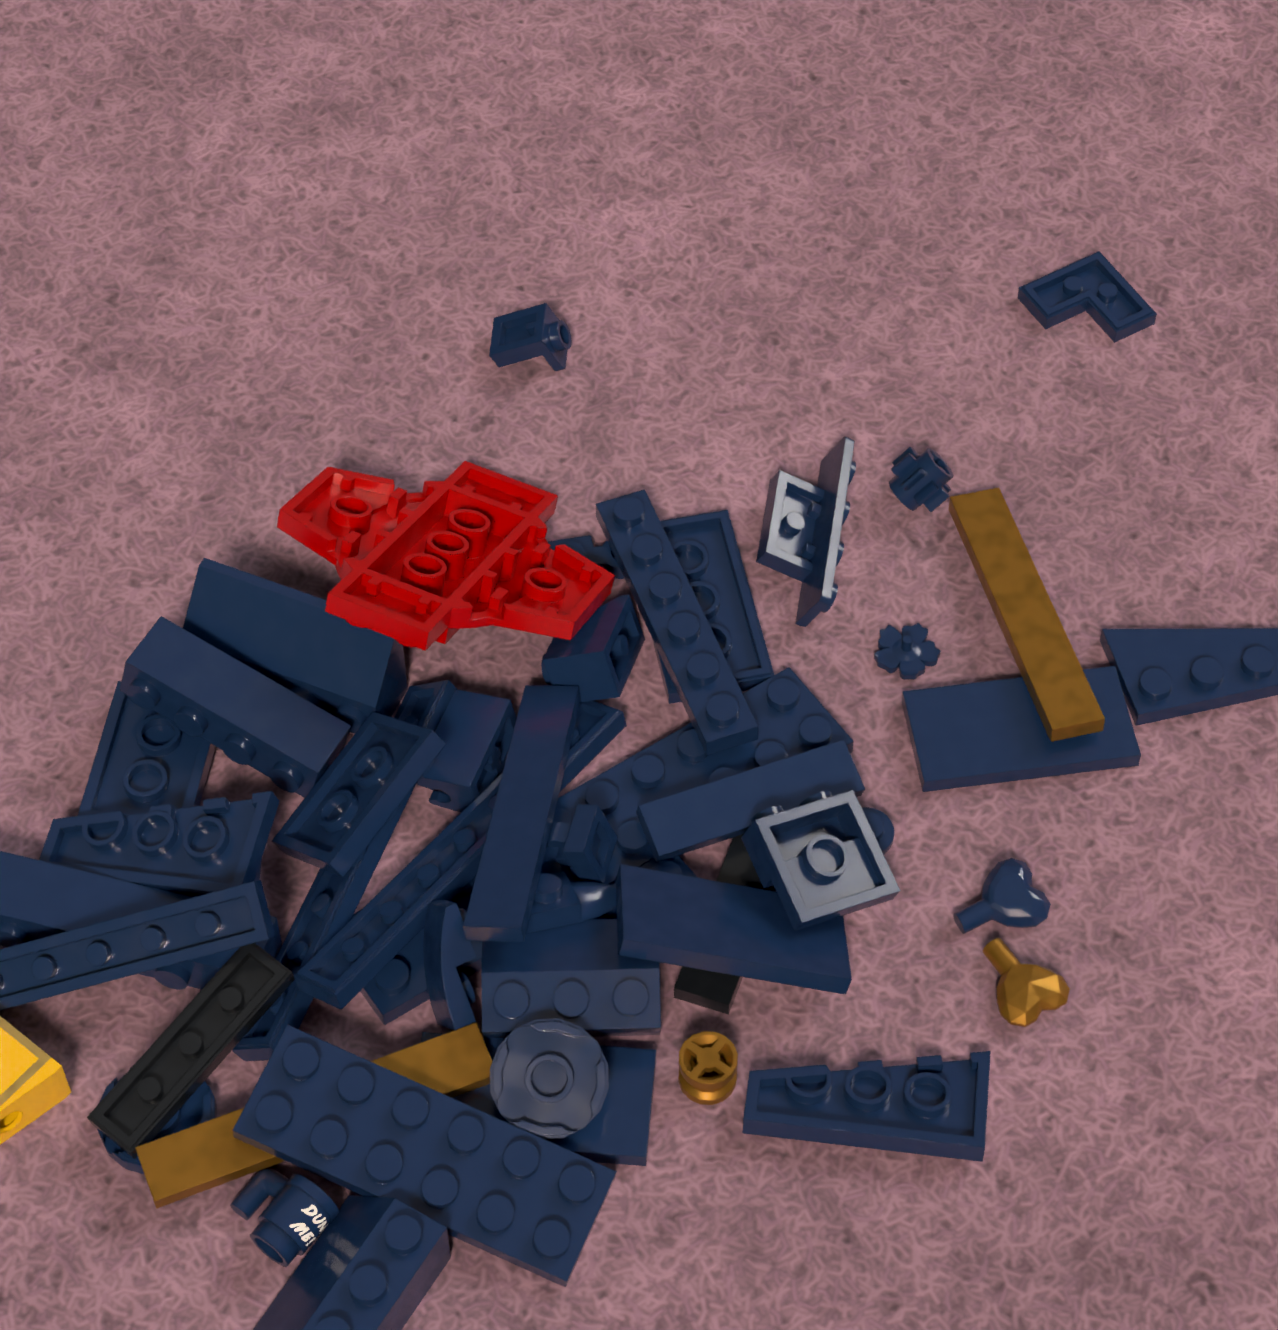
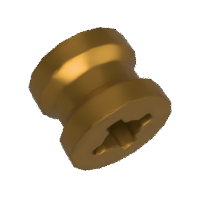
M703 1031L693 1034L684 1041L679 1051L678 1082L682 1092L690 1100L703 1105H714L723 1102L734 1091L737 1080L738 1053L734 1044L726 1036L717 1032ZM715 1071L718 1073L717 1076L702 1077L705 1072Z

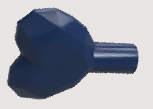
M1010 858L998 862L991 870L983 884L981 900L954 913L953 918L963 934L991 920L1007 927H1036L1047 919L1051 904L1043 892L1032 886V872L1026 862Z

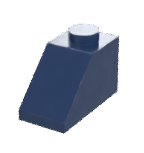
M630 595L618 596L599 607L571 640L553 637L541 662L543 678L547 685L579 686L581 702L620 697L645 641Z

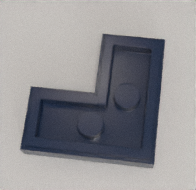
M1100 251L1019 287L1017 297L1045 330L1086 311L1114 343L1154 325L1157 315Z

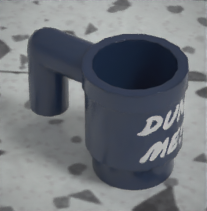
M265 1168L257 1172L230 1206L242 1218L249 1220L269 1196L274 1198L259 1216L258 1220L260 1223L252 1231L250 1238L271 1260L283 1267H287L297 1255L302 1256L327 1225L331 1224L339 1215L340 1211L334 1201L307 1178L299 1174H293L290 1178H287L273 1169Z

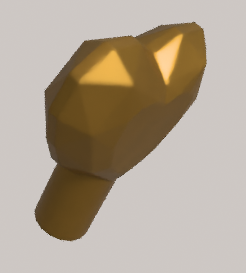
M1001 938L993 939L983 948V954L1001 975L997 985V1004L1000 1015L1011 1025L1027 1027L1037 1021L1042 1010H1056L1067 1004L1070 988L1062 976L1037 964L1020 963Z

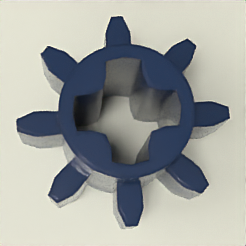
M909 447L892 462L894 466L891 468V471L896 476L889 481V486L895 496L908 509L914 511L924 504L930 512H933L950 497L948 492L951 491V488L946 483L953 478V473L947 463L933 449L927 448L918 455L912 447Z

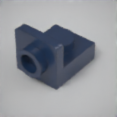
M547 303L494 318L489 356L498 367H503L543 355L554 371H560L566 368L567 350L570 349L572 343L570 330L563 320L557 318Z

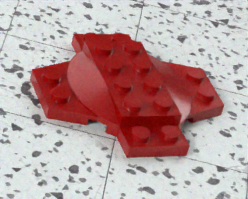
M464 461L444 481H424L423 491L407 493V490L399 487L394 491L395 484L393 479L327 467L279 509L277 528L335 565L341 581L328 592L325 612L345 619L352 626L368 628L395 639L403 646L417 647L424 651L434 641L446 644L459 629L490 625L571 640L611 594L614 582V574L567 545H557L555 551L550 548L551 545L545 539L548 528L545 523L555 513L558 495Z

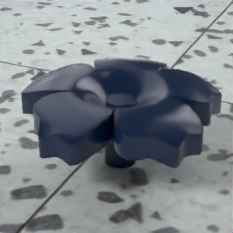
M919 623L913 626H904L902 633L888 625L887 628L880 629V639L878 641V648L880 650L875 652L874 659L878 667L885 669L889 673H894L899 668V674L902 679H916L925 673V666L937 664L941 651L935 647L933 641H926L928 629L923 628Z

